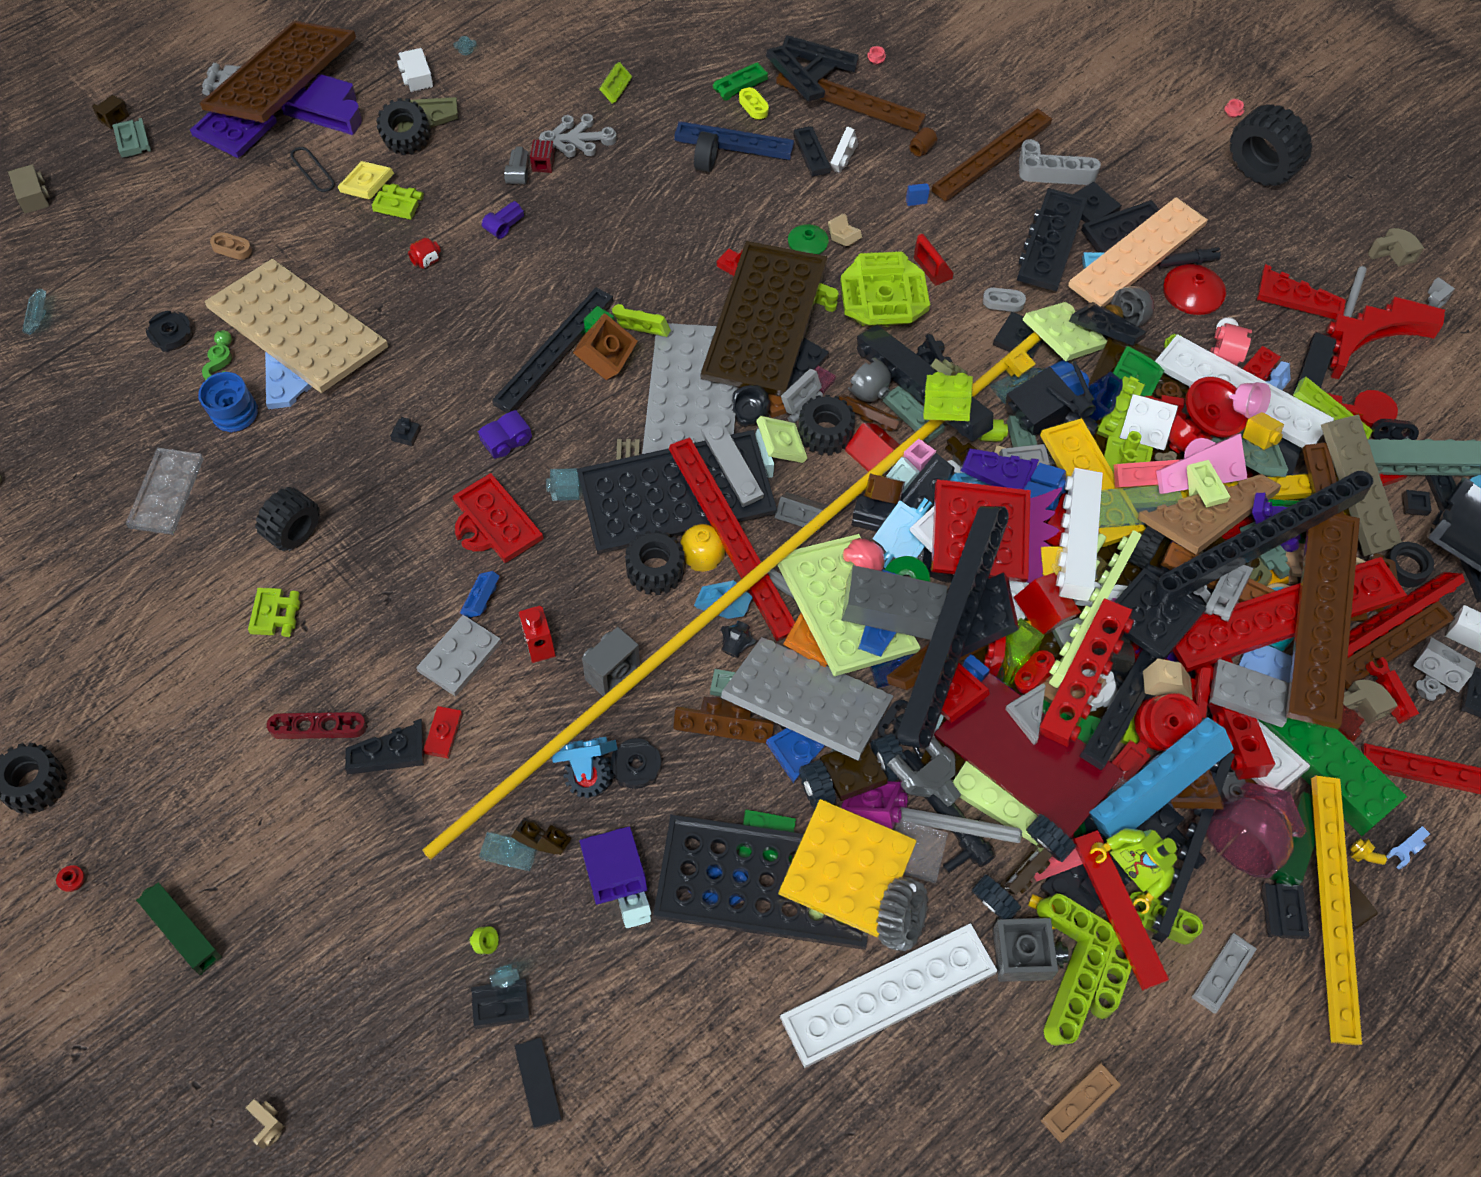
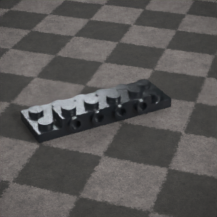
M1051 188L1047 189L1041 210L1036 209L1033 221L1036 224H1031L1028 233L1031 238H1026L1023 250H1026V253L1022 252L1018 265H1021L1017 281L1057 292L1087 198Z
M1167 803L1136 829L1143 832L1152 829L1164 840L1184 820V817ZM1100 833L1104 844L1107 843L1106 839L1108 838ZM1110 854L1126 887L1132 879ZM1083 864L1051 876L1040 888L1048 897L1062 894L1092 913L1101 905V901Z

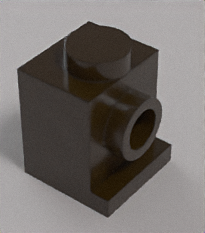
M113 94L100 104L92 105L98 121L111 130L113 129V124L121 123L129 117L125 101Z

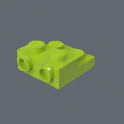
M941 372L927 375L923 412L924 420L970 421L973 376H968L965 373L951 376Z

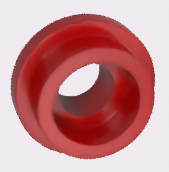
M74 865L64 867L56 877L57 886L65 892L76 891L84 883V872ZM73 874L72 879L66 881L67 877Z

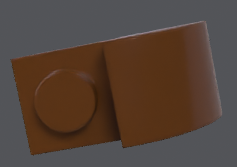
M870 473L864 496L897 504L901 501L905 481Z

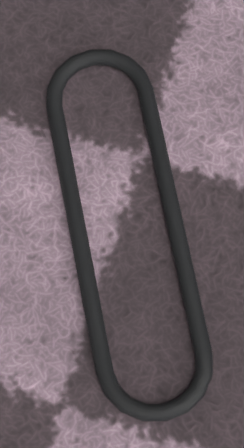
M297 147L292 150L290 154L291 159L318 191L328 192L334 188L335 182L307 148ZM305 150L332 182L329 188L321 189L316 185L293 155L296 151Z

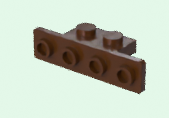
M704 697L701 710L676 707L673 728L680 731L766 744L767 739L772 737L774 722L750 718L751 711L718 697Z

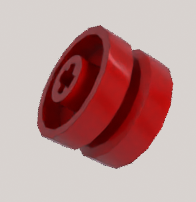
M1182 694L1154 696L1145 700L1139 706L1134 719L1135 730L1139 739L1147 747L1156 751H1166L1202 722V715L1198 706L1189 697Z

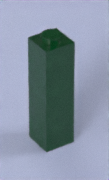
M1302 792L1294 801L1269 879L1277 884H1287L1292 887L1303 882L1316 842L1313 797L1306 792Z
M159 882L145 889L136 900L191 968L200 976L222 958L219 952Z

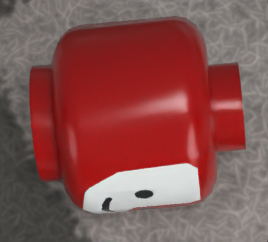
M426 237L412 243L410 251H408L413 265L422 269L439 261V253H441L438 243L436 241L432 242Z

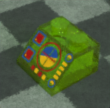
M1022 618L1018 620L1020 630L1006 636L1005 656L1000 667L1001 681L1007 686L1014 682L1016 673L1029 658L1038 652L1045 636Z

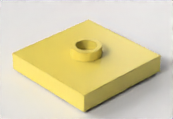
M361 161L339 184L338 189L341 193L371 199L394 172L390 167Z

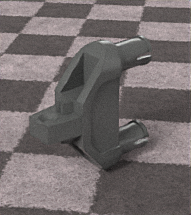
M934 736L929 746L925 748L931 755L932 761L920 771H913L901 758L900 754L887 764L902 781L901 787L910 795L930 797L934 794L947 806L953 804L961 796L951 780L955 775V755L949 747H943Z

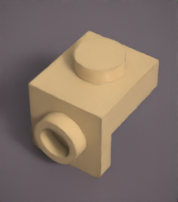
M841 214L828 222L832 241L844 246H850L862 238L861 230L849 226L845 214Z
M253 1099L246 1109L265 1126L254 1138L253 1142L264 1149L266 1146L273 1145L281 1136L280 1131L285 1126L274 1117L278 1111L266 1100L261 1105Z

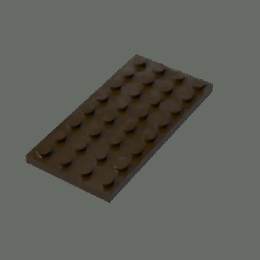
M746 241L700 373L701 379L737 387L758 385L763 387L767 393L780 396L788 390L827 265L828 256Z

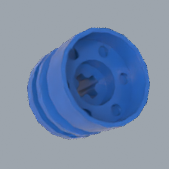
M231 372L216 373L208 377L199 389L198 399L215 426L220 430L226 432L240 431L248 427L255 420L258 413V405L243 379L237 374Z

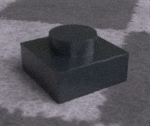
M1406 490L1404 492L1403 499L1406 514L1428 516L1431 513L1429 492Z

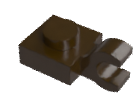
M955 436L947 440L949 445L945 447V450L953 455L952 460L960 467L963 465L967 452L970 449H976L969 442L963 445Z

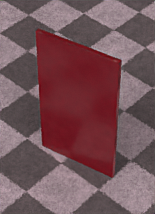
M989 673L981 683L989 689L990 695L952 723L946 720L935 731L934 737L1037 816L1040 814L1044 815L1051 822L1055 823L1058 828L1063 830L1069 838L1073 837L1077 829L1090 815L1089 812L1098 806L1118 780L1123 777L1124 772L1110 761L1100 770L1081 758L1079 755L1086 744L1078 738L1076 741L1071 740L1069 746L1066 747L1040 735L1039 728L1038 742L1034 745L1005 710L1008 704L1021 696ZM1042 712V717H1041L1040 725H1041V723H1042V721H1043V719H1044V717H1045V715H1046V714L1043 713V712Z

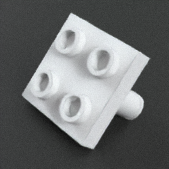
M1133 394L1120 438L1126 440L1129 432L1137 431L1141 434L1140 444L1165 450L1179 406Z

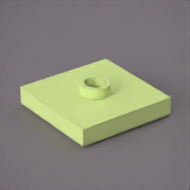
M760 416L756 420L769 457L804 463L808 459L795 423Z

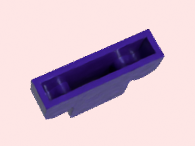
M321 74L316 77L307 90L305 87L300 89L292 99L288 100L281 107L284 115L350 135H354L362 123L353 84Z

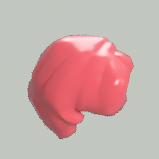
M854 539L843 551V559L846 562L851 561L856 566L882 571L885 565L884 550L868 539Z

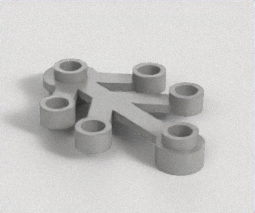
M585 114L581 117L582 122L569 133L562 134L566 129L574 126L573 117L565 115L562 117V123L553 131L548 130L541 133L539 140L553 141L554 148L562 151L566 157L575 156V147L582 150L585 155L593 156L596 153L595 144L591 142L584 143L583 141L601 140V143L611 146L616 143V132L611 127H605L601 132L582 133L585 129L593 126V116Z

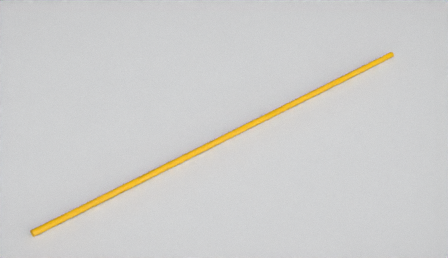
M1035 331L973 383L972 397H975L1008 368L1004 361L1010 355L1021 348L1025 352L1029 351L1042 338ZM929 420L423 848L424 854L430 860L433 859L860 495L867 487L870 473L882 476L904 456V451L918 439L923 441L945 421Z

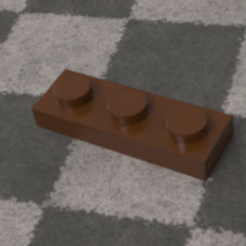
M845 394L838 396L839 400L842 401L844 399L847 401V406L851 405L853 408L852 412L860 414V418L865 421H877L881 423L880 427L889 431L896 430L902 425L904 419Z

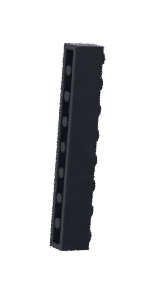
M878 325L858 335L857 351L859 355L871 363L874 362L872 358L881 360L889 369L891 379L898 383L902 389L912 394L916 400L925 404L927 375H933L938 371ZM972 397L970 421H944L957 429L962 436L967 437L973 442L993 429V412Z

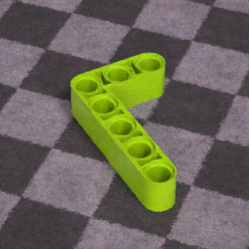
M1134 892L1130 895V898L1134 903L1137 896L1146 894L1142 892ZM1155 898L1151 901V907L1147 913L1141 914V912L1137 911L1144 928L1152 932L1155 931L1151 928L1152 922L1156 914H1161L1163 906L1160 905L1161 900H1156ZM1137 902L1141 910L1147 907L1145 902ZM1179 908L1168 939L1184 945L1192 943L1203 930L1202 921L1196 915ZM1182 925L1189 926L1192 930V934L1187 933L1183 929ZM1116 934L1090 1005L1092 1014L1101 1019L1108 1018L1118 1008L1131 971L1127 957L1126 959H1121L1116 955L1115 950L1124 952ZM1107 974L1116 976L1118 984L1110 982ZM1099 998L1106 999L1109 1002L1110 1008L1102 1007L1099 1003Z
M1055 894L1039 901L1037 904V914L1040 918H1051L1054 928L1077 941L1044 1027V1036L1047 1042L1058 1046L1074 1043L1079 1037L1115 939V931L1112 925L1068 897L1062 894ZM1052 904L1054 905L1056 912L1053 911ZM1074 917L1076 918L1078 925L1075 924ZM1087 955H1089V957H1090V960H1091L1090 963H1089V961H1088ZM1078 978H1079L1080 981H1081V984H1082L1081 987H1080V985H1079V983H1078ZM1069 1002L1071 1003L1073 1008L1072 1012L1069 1009ZM1060 1027L1063 1030V1037L1060 1034Z

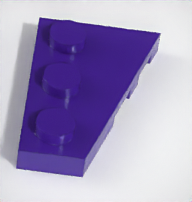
M970 449L960 471L991 486L1024 489L1028 481H1031V476L1036 470L1039 459L1031 458L1030 460L1020 459V456L1011 455L1010 457L999 456L995 452Z

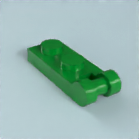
M756 62L714 82L713 89L720 93L724 101H728L732 95L739 93L742 89L750 88L767 80L768 73Z

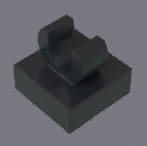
M401 417V419H398L390 435L391 440L413 446L421 430L420 424L411 422L409 418Z

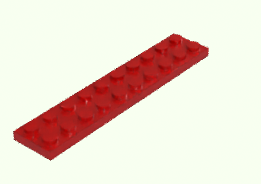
M1382 557L1356 565L1351 618L1403 601L1406 598L1407 594ZM1301 583L1236 604L1228 622L1222 620L1221 616L1216 614H1204L1173 650L1178 661L1189 672L1216 663L1220 659L1225 660L1295 637Z

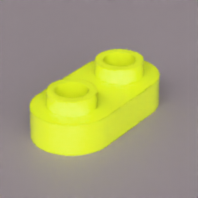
M744 88L739 92V103L751 117L755 119L767 117L769 105L755 89Z

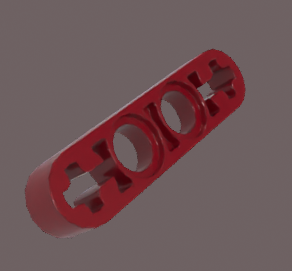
M356 712L278 713L272 715L267 720L266 727L271 736L276 739L356 738L366 732L367 724L363 716ZM329 720L335 721L336 725L332 730L326 731L323 729L325 722ZM302 721L311 722L309 729L306 731L298 730V725ZM354 721H358L359 725H356L355 729H351L350 725H353ZM279 722H282L284 726H280L279 730H276L275 727L279 725Z

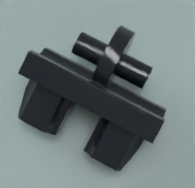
M927 334L925 342L917 348V355L930 365L935 359L942 362L946 359L953 363L951 357H944L942 354L945 350L943 342L935 341L932 334Z

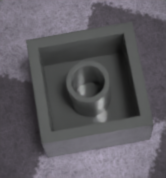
M616 627L612 632H607L602 637L600 643L594 648H589L583 655L582 663L585 681L604 696L640 666L639 645L619 627Z
M1051 918L1000 919L996 921L992 932L998 982L1052 980L1058 972Z

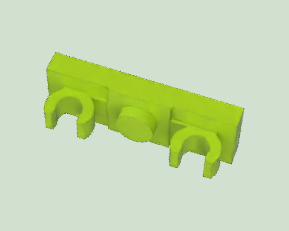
M1124 376L1096 434L1106 438L1109 436L1120 438L1133 394L1141 395L1145 384L1140 383L1139 379L1132 376L1130 378Z

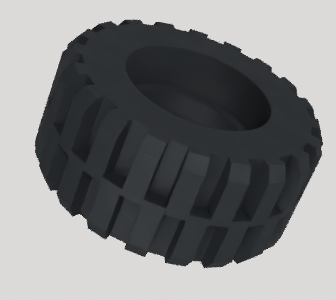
M1274 104L1258 106L1242 119L1232 131L1230 152H1233V161L1237 162L1238 169L1242 170L1247 178L1251 177L1256 183L1261 182L1262 185L1266 186L1284 184L1302 169L1311 157L1312 143L1310 142L1312 138L1311 134L1307 132L1308 127L1306 124L1303 125L1302 119L1299 116H1295L1290 109H1284V106H1274ZM1264 139L1269 141L1274 146L1277 152L1272 150L1267 145Z

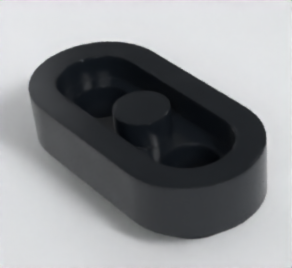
M1380 419L1371 428L1372 435L1376 440L1384 438L1390 440H1416L1419 435L1416 425L1411 421ZM1386 426L1383 431H1379L1382 427Z

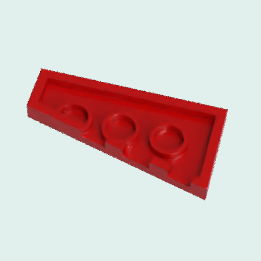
M1265 264L1262 270L1257 300L1336 319L1338 314H1344L1345 299L1321 288L1315 290L1311 288L1309 283L1303 280L1299 283L1290 279L1289 274L1285 272L1279 274L1272 271L1271 266Z

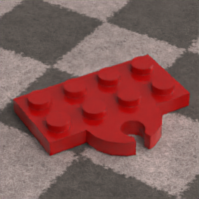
M492 473L453 495L454 502L463 512L455 523L457 541L462 539L463 535L467 532L474 533L472 538L464 539L461 542L462 547L475 552L493 548L503 562L507 563L544 539L540 530Z

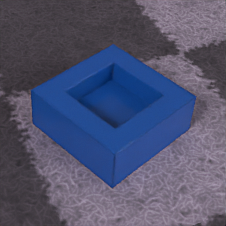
M928 183L908 186L907 206L927 204L930 190Z

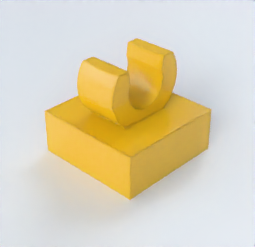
M1023 348L1010 355L1004 361L1008 365L1006 369L1011 377L1015 374L1018 378L1036 365Z

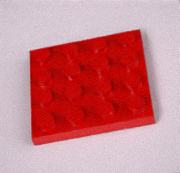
M937 479L935 483L931 572L955 574L978 508L980 506H1004L1008 510L1009 519L988 578L1004 572L1009 581L1027 582L1029 574L1031 490Z

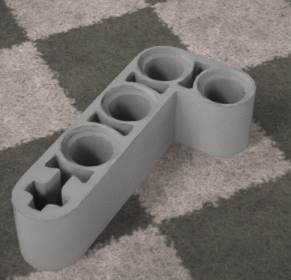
M1026 140L1022 144L1019 157V175L1021 179L1028 182L1089 185L1092 182H1096L1101 164L1097 159L1091 157L1041 155L1039 143L1035 140Z

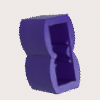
M517 410L508 412L497 421L483 426L478 431L480 441L494 459L506 456L515 447L526 445L532 438L530 427Z

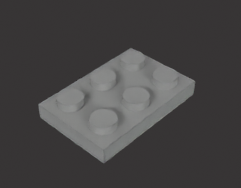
M462 615L416 668L419 673L456 697L502 642L499 637Z
M1220 659L1214 665L1209 702L1283 727L1287 722L1286 711L1290 683Z

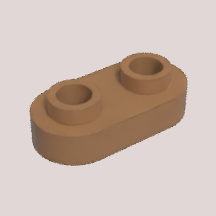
M220 232L214 234L210 239L213 251L218 254L235 259H245L252 252L249 241L238 236Z

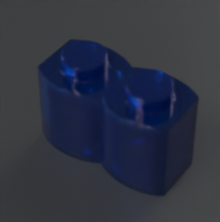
M1112 372L1099 378L1088 388L1094 397L1092 403L1096 407L1090 417L1096 421L1114 410L1116 397L1123 388V381Z

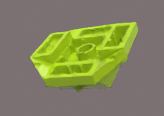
M903 252L860 253L854 260V263L841 275L840 285L844 313L854 318L861 326L884 325L889 327L891 325L909 324L929 311L930 302L925 273L916 264L909 261Z

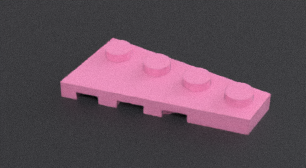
M1241 434L1233 435L1207 449L1198 451L1185 459L1157 470L1159 493L1163 494L1189 489L1187 466L1205 460L1210 461L1222 483L1247 479Z

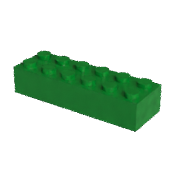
M1287 718V722L1283 727L1259 720L1310 765L1309 769L1301 777L1311 787V778L1315 776L1340 779L1343 818L1361 836H1364L1407 798L1338 729Z

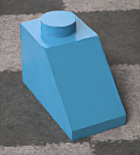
M733 580L702 586L694 606L705 611L737 583ZM748 592L743 593L718 616L727 619L744 616L748 611L752 596Z

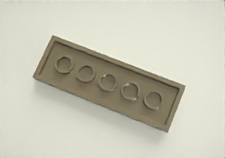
M1359 414L1321 424L1338 479L1341 480L1356 471L1368 472L1373 477L1374 482L1365 499L1348 508L1352 517L1360 518L1358 539L1364 556L1393 548L1402 542L1400 533L1397 529L1393 512L1382 485Z

